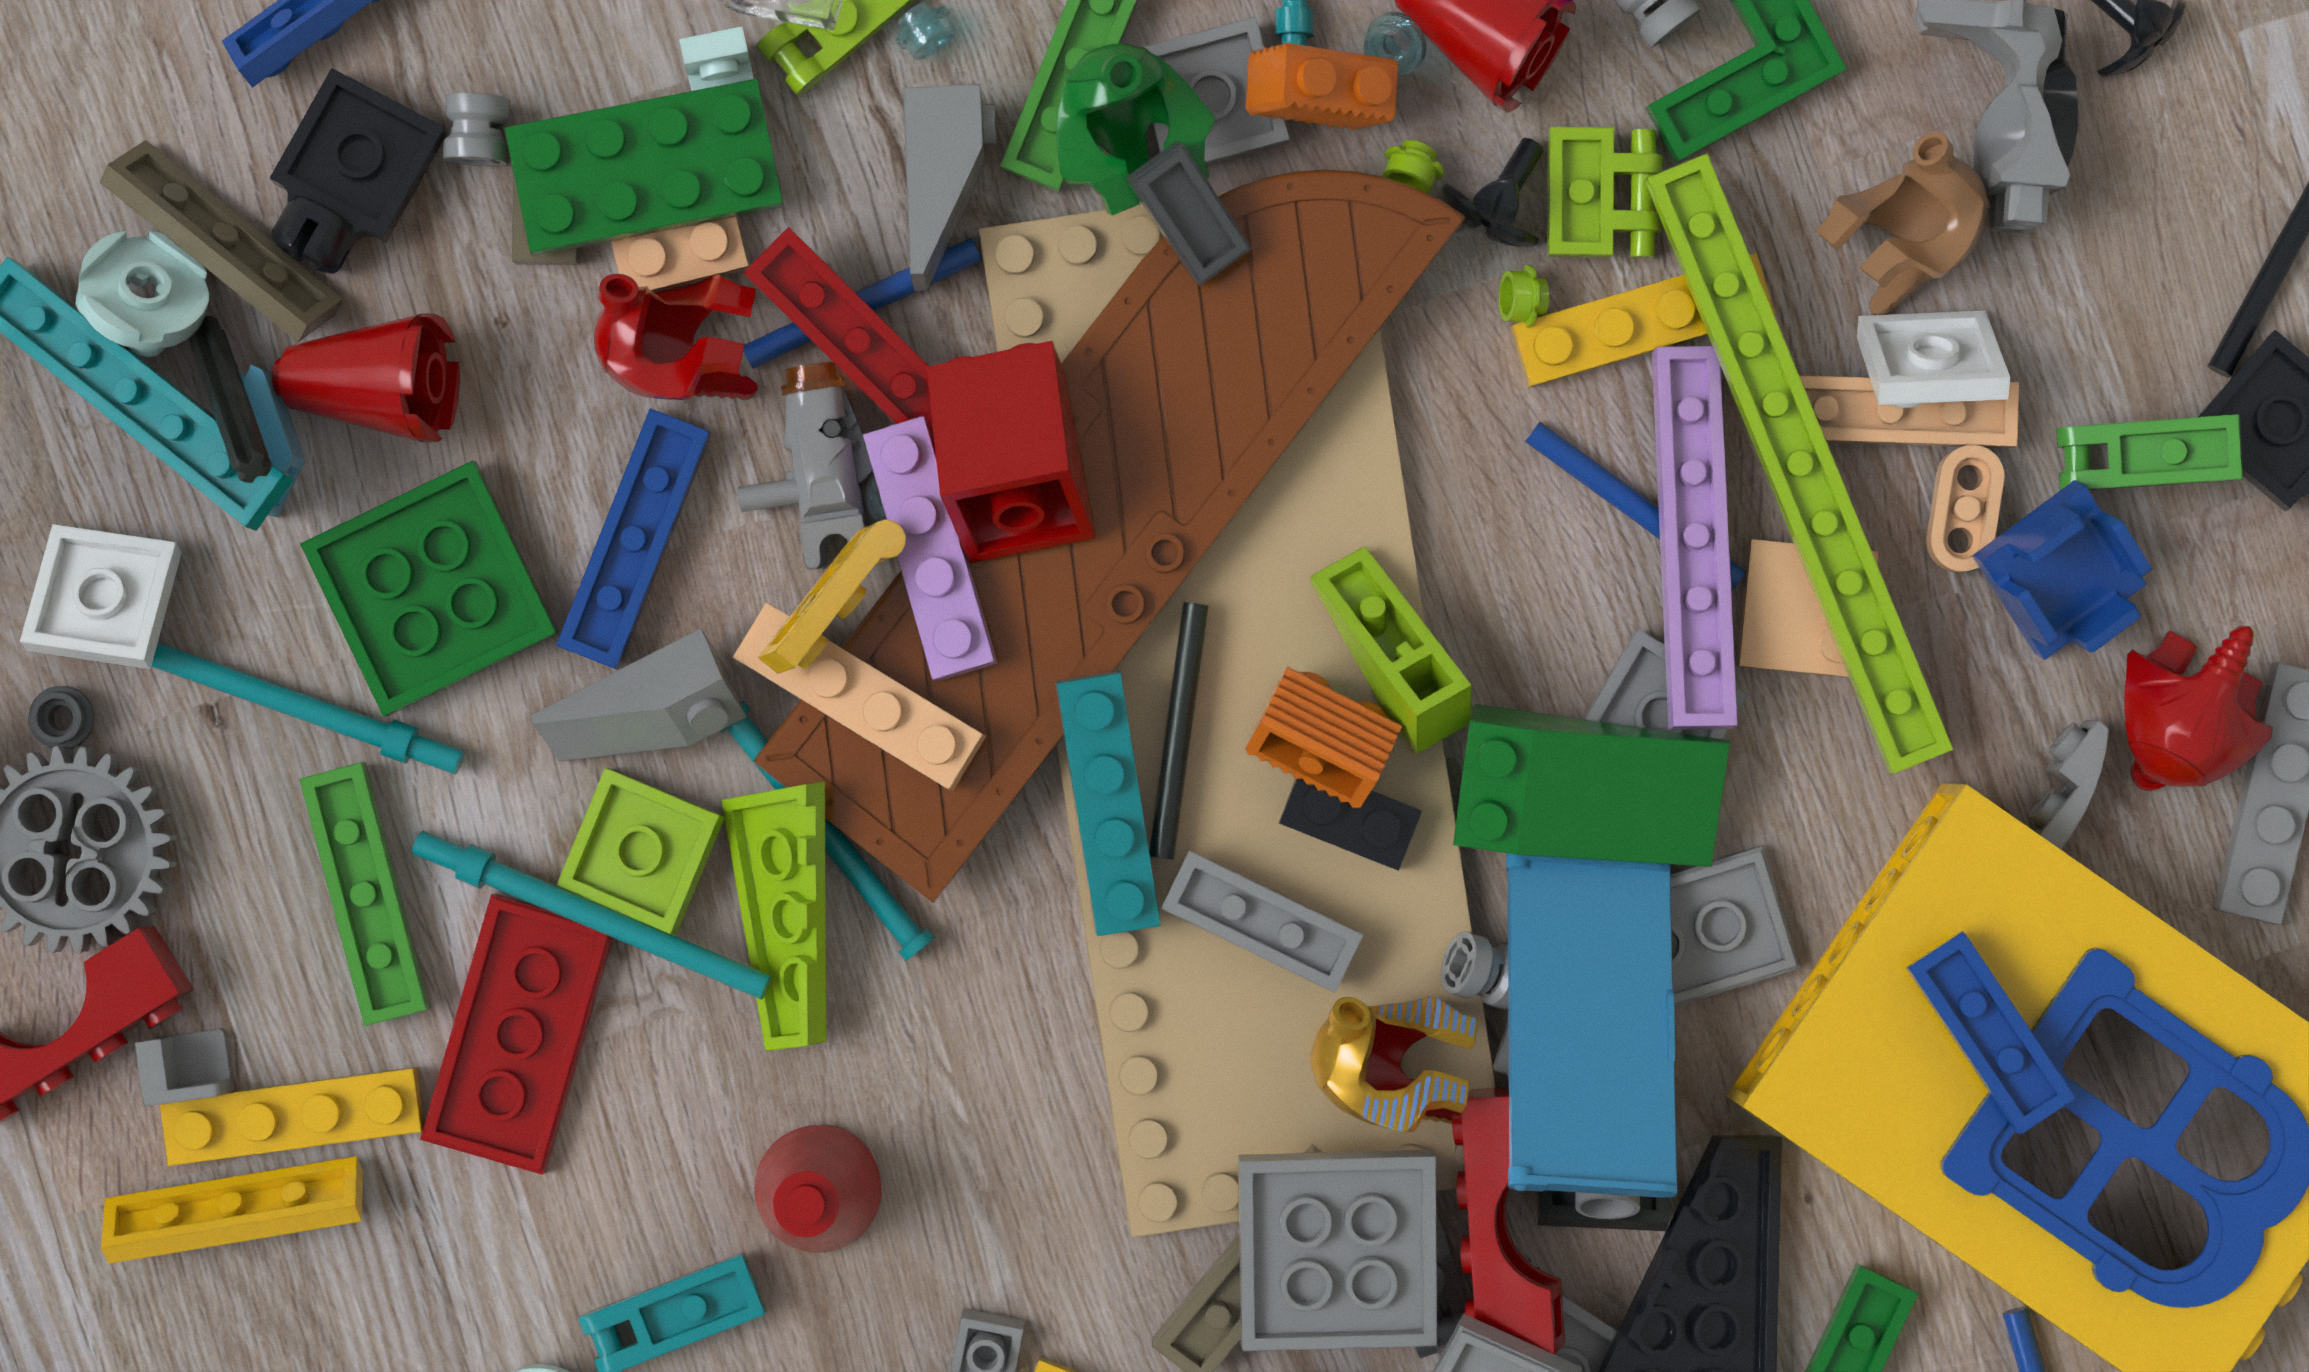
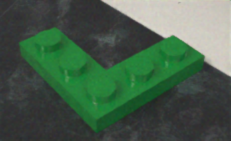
M1730 0L1755 47L1646 107V111L1676 164L1835 78L1847 69L1809 0Z
M1856 1263L1805 1372H1882L1918 1293Z

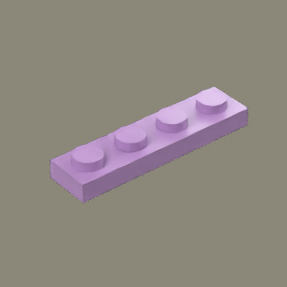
M921 416L863 434L886 518L898 523L906 536L905 546L897 557L932 680L939 682L998 664L969 560L940 497L935 444L929 420L925 416Z

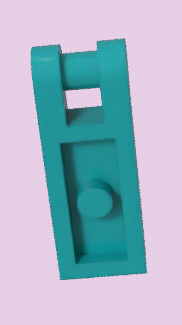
M742 1252L617 1302L591 1310L580 1315L577 1319L584 1336L591 1335L599 1356L593 1360L598 1372H620L761 1317L767 1313V1309L746 1254ZM630 1320L637 1342L622 1346L614 1325Z

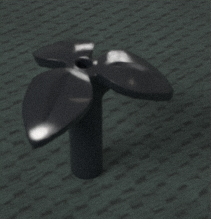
M2091 0L2128 32L2131 38V46L2126 54L2112 64L2097 70L2098 74L2101 77L2122 74L2148 61L2154 52V48L2158 44L2163 46L2175 33L2185 11V1L2173 0L2170 8L2167 4L2158 0H2137L2136 4L2131 0Z
M1522 138L1498 179L1484 186L1474 196V202L1470 201L1448 183L1443 186L1442 191L1449 205L1466 216L1463 222L1469 228L1483 225L1487 227L1486 235L1489 239L1508 246L1532 247L1538 245L1539 238L1510 224L1515 221L1517 216L1519 192L1543 154L1542 146L1530 138Z

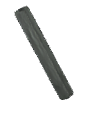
M205 315L198 330L188 340L231 466L237 471L239 480L253 483L257 476H267L269 474L272 463L225 331L221 329L217 318Z

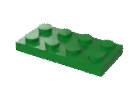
M757 78L504 127L529 252L532 257L784 207Z

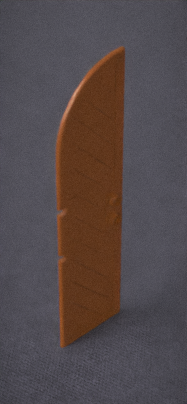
M1312 170L1266 177L1239 186L1218 196L1252 249L1201 286L1194 283L1163 236L1140 261L1061 363L1068 385L1095 538L973 563L969 562L998 664L939 682L932 680L902 571L898 573L842 645V648L986 735L954 791L935 782L802 699L753 761L786 788L825 781V819L928 900L935 903L1064 737L1055 681L1116 670L1460 227L1466 216L1424 191L1386 177L1356 171Z

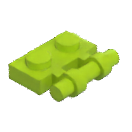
M1614 127L1549 128L1547 257L1611 258L1613 255V233L1630 234V258L1651 259L1656 257V234L1662 232V222L1645 183L1648 177L1663 172V156L1656 154L1655 129L1631 130V153H1614ZM1614 176L1631 177L1630 210H1614Z

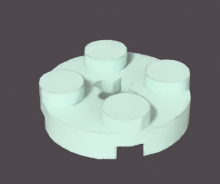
M127 231L112 233L96 242L88 250L82 261L76 295V307L89 324L107 339L129 347L133 353L139 356H157L162 353L165 347L175 346L187 340L202 324L209 303V292L205 282L207 272L202 264L178 247L163 233L149 231L147 238L137 236L126 238ZM132 282L142 287L149 282L156 286L154 297H139L132 293V288L128 284Z

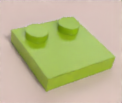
M604 768L556 886L668 934L677 935L725 816L616 770Z

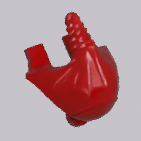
M610 274L604 277L600 282L598 294L603 309L599 313L594 329V349L604 373H608L615 382L629 392L646 398L687 400L692 396L701 397L704 395L711 398L718 396L720 398H739L741 400L753 398L758 391L757 383L751 378L739 374L745 343L707 336L699 338L693 346V339L700 324L713 310L751 318L756 288L738 285L719 274H715L693 285L652 292L648 286L638 287L634 279L624 274Z
M2240 625L2232 630L2229 638L2222 641V645L2215 649V654L2208 658V662L2202 666L2201 670L2190 677L2183 676L2190 664L2197 646L2172 631H2168L2159 647L2147 656L2134 649L2127 654L2124 696L2125 727L2128 745L2135 757L2131 765L2130 775L2138 788L2144 791H2156L2165 785L2171 787L2206 786L2244 765L2270 740L2273 727L2256 717V697L2263 682L2244 672V668L2248 664L2247 658L2251 653L2250 647L2254 641V631L2250 626Z

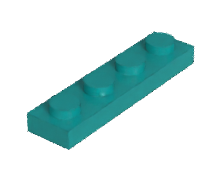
M1119 670L1056 680L1055 684L1096 935L1103 936L1161 926L1121 673Z

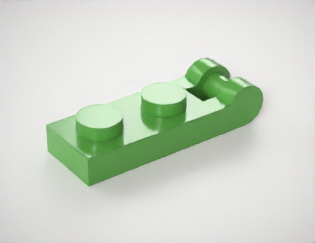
M2239 414L2056 428L2057 448H2064L2065 472L2059 473L2060 490L2074 480L2084 484L2089 491L2244 480ZM2108 445L2109 469L2091 470L2090 446Z

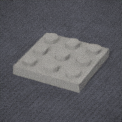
M1433 1150L1238 1155L1242 1351L1437 1346L1436 1155Z

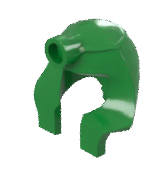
M1109 44L1097 47L1085 54L1066 78V85L1058 112L1056 131L1060 173L1067 184H1089L1101 195L1108 214L1115 215L1140 205L1138 197L1125 178L1149 161L1147 159L1149 151L1146 148L1147 140L1145 138L1149 125L1162 123L1169 126L1168 136L1163 144L1164 149L1175 141L1182 142L1205 178L1210 176L1204 159L1205 139L1214 127L1215 117L1189 84L1170 65L1148 51V49L1130 44ZM1098 145H1101L1103 148H1105L1108 154L1104 153L1098 147Z

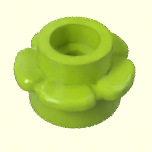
M1405 140L1401 146H1391L1384 153V156L1387 158V165L1383 172V177L1413 186L1429 194L1434 182L1437 179H1442L1444 176L1443 166L1436 161L1438 157L1437 152L1425 143L1416 140Z
M1524 265L1523 271H1505L1503 273L1498 292L1499 312L1503 321L1526 322V328H1530L1534 325L1537 316H1544L1549 305L1548 282L1545 278H1537V271L1532 265Z

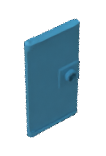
M1506 853L1508 881L1509 1047L1508 1188L1517 1191L1542 1192L1549 1190L1657 1198L1674 1197L1677 1194L1674 1080L1675 1012L1672 988L1670 864Z

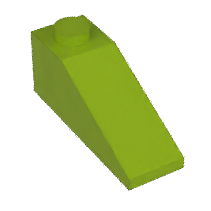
M1365 546L1311 576V583L1379 704L1390 719L1402 725L1400 732L1416 754L1469 725L1471 718V684Z

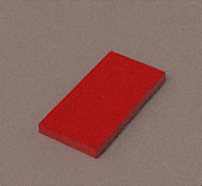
M495 893L491 894L420 1140L543 1175L546 1173L614 938L536 905Z

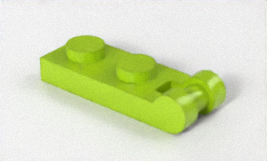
M810 0L788 20L769 31L758 42L756 48L768 62L775 60L788 75L785 82L797 96H800L815 86L916 0ZM810 33L822 49L813 57L807 59L795 44Z

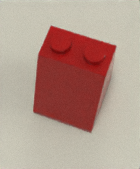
M1053 341L1037 344L1023 343L1009 350L975 357L961 356L946 363L927 366L940 497L969 562L973 563L1095 538L1066 375Z

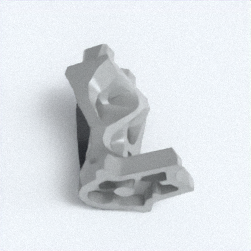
M1917 0L1915 25L1918 35L1970 40L1978 48L2001 63L2004 69L2005 87L1986 107L1974 134L1973 169L1981 177L1986 188L1987 197L1992 198L1989 230L2028 234L2032 232V226L2047 224L2049 196L2066 187L2070 178L2068 165L2073 155L2078 132V99L2076 77L2065 58L2068 14L2056 8L2029 4L2025 0H2007L2005 2Z

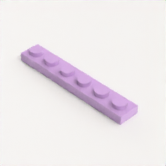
M1713 346L1656 347L1652 352L1668 730L1733 729L1737 726L1721 365Z

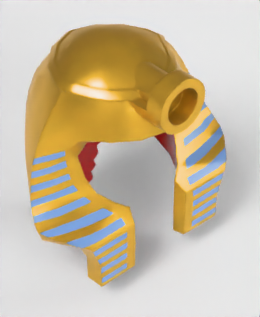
M1433 996L1409 1002L1366 1006L1362 1001L1354 997H1342L1334 1003L1329 1013V1019L1321 1026L1313 1042L1310 1061L1315 1082L1319 1090L1321 1089L1327 1098L1341 1111L1368 1124L1411 1133L1416 1131L1422 1119L1425 1121L1431 1119L1434 1122L1452 1123V1112L1462 1113L1467 1105L1470 1081L1435 1070H1423L1416 1079H1410L1401 1069V1060L1413 1043L1426 1036L1472 1050L1476 1039L1478 1019L1458 1012L1441 999Z

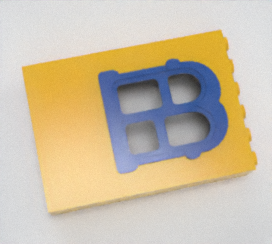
M1941 783L1724 1096L2118 1371L2231 1372L2239 1359L2247 1360L2258 1349L2266 1333L2265 1328L2262 1326L2276 1305L2283 1307L2294 1297L2303 1280V1276L2299 1272L2309 1259V1022L1969 785ZM1961 931H1964L2075 1095L2076 1099L2064 1107L2095 1128L2101 1137L2099 1147L2063 1197L2052 1198L2003 1163L2001 1159L2002 1150L2015 1130L1906 969L1907 966ZM2104 1008L2113 1009L2188 1063L2189 1073L2151 1127H2138L2072 1081L2063 1071V1063L2095 1015ZM2217 1087L2228 1089L2251 1105L2264 1118L2269 1131V1150L2263 1164L2251 1175L2237 1181L2219 1180L2207 1175L2184 1159L2176 1149L2178 1138L2209 1093ZM2129 1157L2138 1158L2191 1195L2202 1207L2208 1221V1238L2202 1252L2190 1264L2177 1269H2157L2138 1259L2089 1223L2088 1211L2125 1159Z

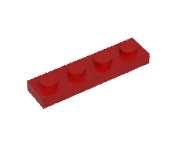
M788 226L743 273L896 424L925 416L929 420L933 434L926 367L929 365Z

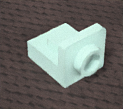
M743 26L679 39L691 91L754 79Z

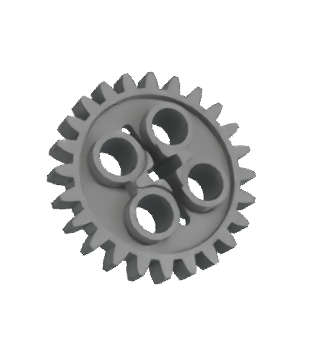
M55 746L52 748L50 765L40 752L28 753V773L17 765H6L3 767L5 776L10 784L8 787L0 784V910L4 909L7 912L0 926V930L3 933L11 932L24 925L22 944L26 946L36 945L43 935L46 934L47 949L51 953L61 952L69 936L74 952L82 953L89 951L91 933L101 947H107L114 943L113 926L125 935L137 929L136 922L131 914L132 912L143 916H152L157 912L146 896L149 892L159 894L169 892L170 887L157 878L156 875L160 869H169L177 866V861L161 855V846L171 844L178 839L176 834L159 832L157 825L172 814L171 810H151L148 804L156 796L159 788L157 786H147L137 790L134 787L141 773L140 768L129 767L119 775L116 774L119 755L114 753H106L98 764L95 765L93 747H80L72 763L70 753L65 746ZM76 793H81L83 796V806L78 810L76 816V807L73 799ZM43 795L48 797L56 808L54 824L47 830L40 829L32 818L34 803ZM105 805L111 806L120 818L118 832L110 840L104 839L95 828L96 814ZM71 840L72 844L81 846L82 853L80 858L70 859V855L60 852L61 842ZM31 859L39 861L46 871L45 885L37 894L26 888L22 879L24 866ZM95 868L102 870L110 881L109 894L101 903L93 901L85 890L87 875ZM66 881L68 902L65 906H62L58 902V896Z

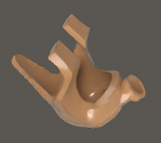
M1930 132L1916 142L1912 152L1913 160L1903 164L1901 174L1862 192L1837 197L1828 217L1816 230L1836 250H1839L1863 223L1881 227L1895 235L1886 239L1860 266L1863 272L1880 285L1877 288V294L1873 295L1869 305L1870 312L1873 315L1890 314L1892 309L1898 307L1902 300L1908 299L1909 294L1915 293L1919 286L1925 285L1932 278L1939 279L1944 277L1971 254L1982 237L1988 210H1990L1985 185L1973 168L1953 155V144L1941 132Z

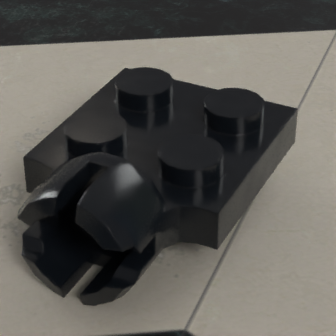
M331 68L270 176L273 184L288 192L287 204L271 231V239L283 252L294 259L302 261L305 258L313 263L311 268L334 274L341 269L353 245L363 236L376 237L387 243L447 135L445 127Z
M2274 330L2197 417L2240 415L2243 477L2281 509L2287 511L2299 498H2309V357Z

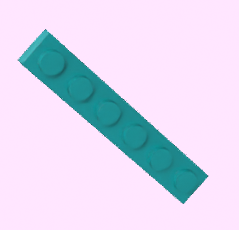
M6 257L0 266V332L243 526L257 531L294 481V478L271 461V471L267 476H257L253 483L239 480L237 471L231 466L215 416L141 357L133 353L128 347L117 344L101 335L89 324L75 305L23 264L10 257Z

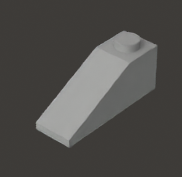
M980 84L903 88L910 276L914 291H926L986 165L985 144L997 143L995 105H983Z
M702 628L530 715L534 727L558 761L688 747L746 718V714L724 663Z

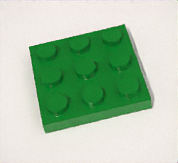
M472 460L300 543L382 716L388 717L559 634L476 461Z

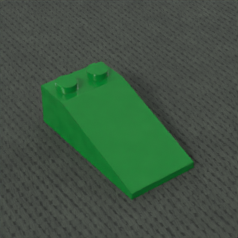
M1475 704L1469 721L1453 845L1516 855L1712 867L1730 740Z

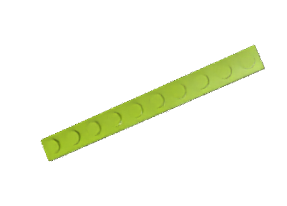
M1708 154L1648 177L1645 183L1888 773H1898L1953 750Z

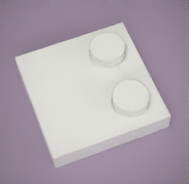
M1985 310L1858 316L1857 340L1878 405L1910 408L1921 403L2008 399L2010 375Z
M52 524L20 643L30 652L151 669L182 554L181 549L176 542Z

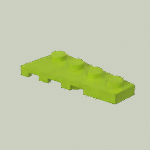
M825 781L723 799L721 801L750 967L772 976L770 986L762 1000L756 998L765 1051L804 1047L827 1042Z

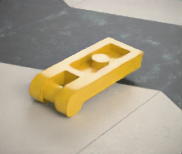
M882 520L858 530L758 658L777 674L794 669L797 665L802 669L807 668L827 645L828 639L822 633L837 615L841 619L846 618L865 596L867 589L861 583L876 564L893 558L902 552L906 542V536L902 527L892 520Z

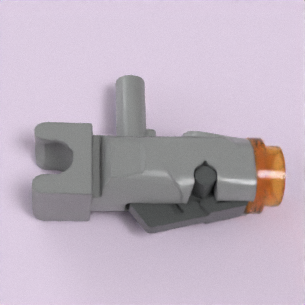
M834 362L802 365L784 370L786 385L780 386L782 396H786V429L783 445L786 450L792 453L793 471L786 473V480L738 487V499L742 512L799 504L801 516L799 529L804 562L808 570L820 569L826 565V544L831 537L840 534L849 541L858 530L869 526L868 516L864 514L860 484L873 472L859 419L848 393L844 390V377H837Z

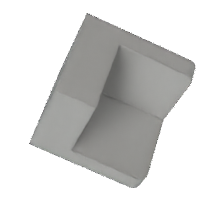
M222 1028L150 1038L135 1043L144 1107L216 1097L235 1091L227 1032Z

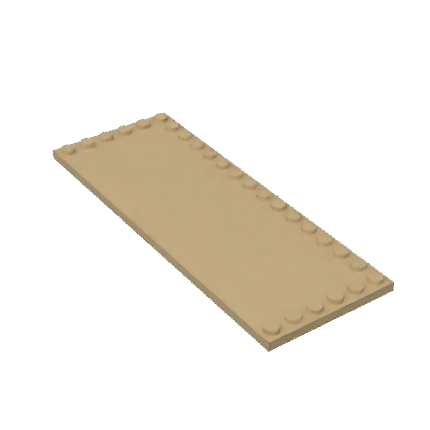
M1228 191L1219 192V193H1216V194H1217V196H1220V195H1222V194H1224V193H1226V192H1228ZM1142 204L1115 215L1108 214L1107 210L979 229L997 352L1009 350L1023 343L1037 344L1053 341L1060 362L1064 361L1140 261L1163 237ZM1380 330L1116 668V670L1120 671L1145 830L1148 848L1150 849L1183 602L1208 605L1174 860L1150 857L1161 926L1103 936L1096 935L1064 737L1057 744L1131 1238L1239 1222L1238 1155L1305 1153L1312 1144L1322 1152L1433 1150L1436 1155V1192L1456 1189L1458 1171H1465L1463 1145H1455L1453 1140L1452 1123L1434 1122L1431 1119L1425 1121L1422 1119L1416 1131L1411 1133L1368 1124L1341 1111L1327 1098L1321 1089L1319 1090L1311 1068V1050L1317 1032L1329 1019V1013L1334 1003L1342 997H1354L1362 1001L1366 1006L1409 1002L1433 996L1441 999L1458 1012L1478 1019L1476 1039L1472 1050L1426 1036L1413 1043L1405 1052L1401 1060V1069L1410 1079H1416L1423 1070H1435L1469 1080L1468 1092L1472 1089L1496 1088L1481 997L1476 995L1466 999L1445 991L1441 981L1442 961L1449 944L1459 933L1465 931L1472 933L1459 846L1453 845L1456 823L1443 739L1416 754L1401 732H1399L1381 775L1371 790L1422 811L1399 871L1278 824L1295 778L1292 773H1283L1280 767H1272L1268 761H1260L1257 755H1248L1245 750L1265 706L1287 666L1298 672L1316 673L1329 683L1331 689L1357 702L1368 701L1381 707L1311 583V576L1365 546L1425 624ZM1189 849L1363 933L1364 936L1336 993L1161 909Z

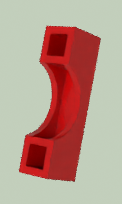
M155 925L137 928L84 961L86 973L84 1004L76 1021L58 1039L49 1044L33 1045L16 1041L0 1032V1124L20 1111L14 1101L35 1089L40 1097L51 1093L74 1078L69 1069L72 1065L88 1055L91 1056L94 1063H98L129 1044L124 1033L144 1021L148 1028L152 1029L183 1010L178 999L193 991L194 988Z
M1509 1088L1472 1089L1468 1092L1467 1105L1463 1112H1452L1453 1140L1455 1145H1463L1465 1171H1458L1457 1203L1460 1210H1468L1469 1235H1463L1461 1239V1266L1464 1274H1472L1474 1298L1467 1299L1465 1315L1556 1355L1565 1344L1561 1278L1550 1275L1532 1265L1517 1249L1507 1225L1506 1204L1510 1188H1508Z

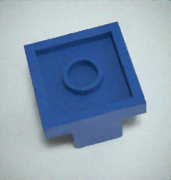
M2076 480L2072 481L1972 556L2034 654L2044 660L2071 642L2090 653L2095 652L2141 617V613L2136 605L2127 599L2147 585L2143 576L2152 571L2150 564L2125 524L2121 520L2102 511L2087 487Z

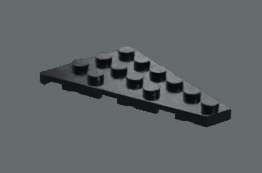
M1712 1135L1598 1372H1776L1782 1137L1773 1135Z

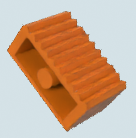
M1285 42L1283 45L1277 44V46H1271L1270 48L1265 47L1264 50L1258 49V51H1252L1248 59L1246 110L1250 116L1260 114L1261 117L1271 116L1273 119L1282 117L1284 121L1293 119L1295 122L1304 121L1306 124L1315 122L1316 125L1326 124L1328 127L1337 125L1339 129L1348 127L1349 130L1387 123L1395 117L1398 64L1395 59Z
M1287 666L1273 690L1245 750L1248 755H1257L1260 761H1268L1272 767H1280L1283 773H1292L1295 779H1303L1306 785H1315L1318 791L1326 790L1329 797L1337 796L1340 802H1349L1352 808H1361L1381 775L1402 725L1388 718L1386 712L1380 706L1368 701L1357 702L1331 689L1329 683L1320 675L1312 672H1298Z

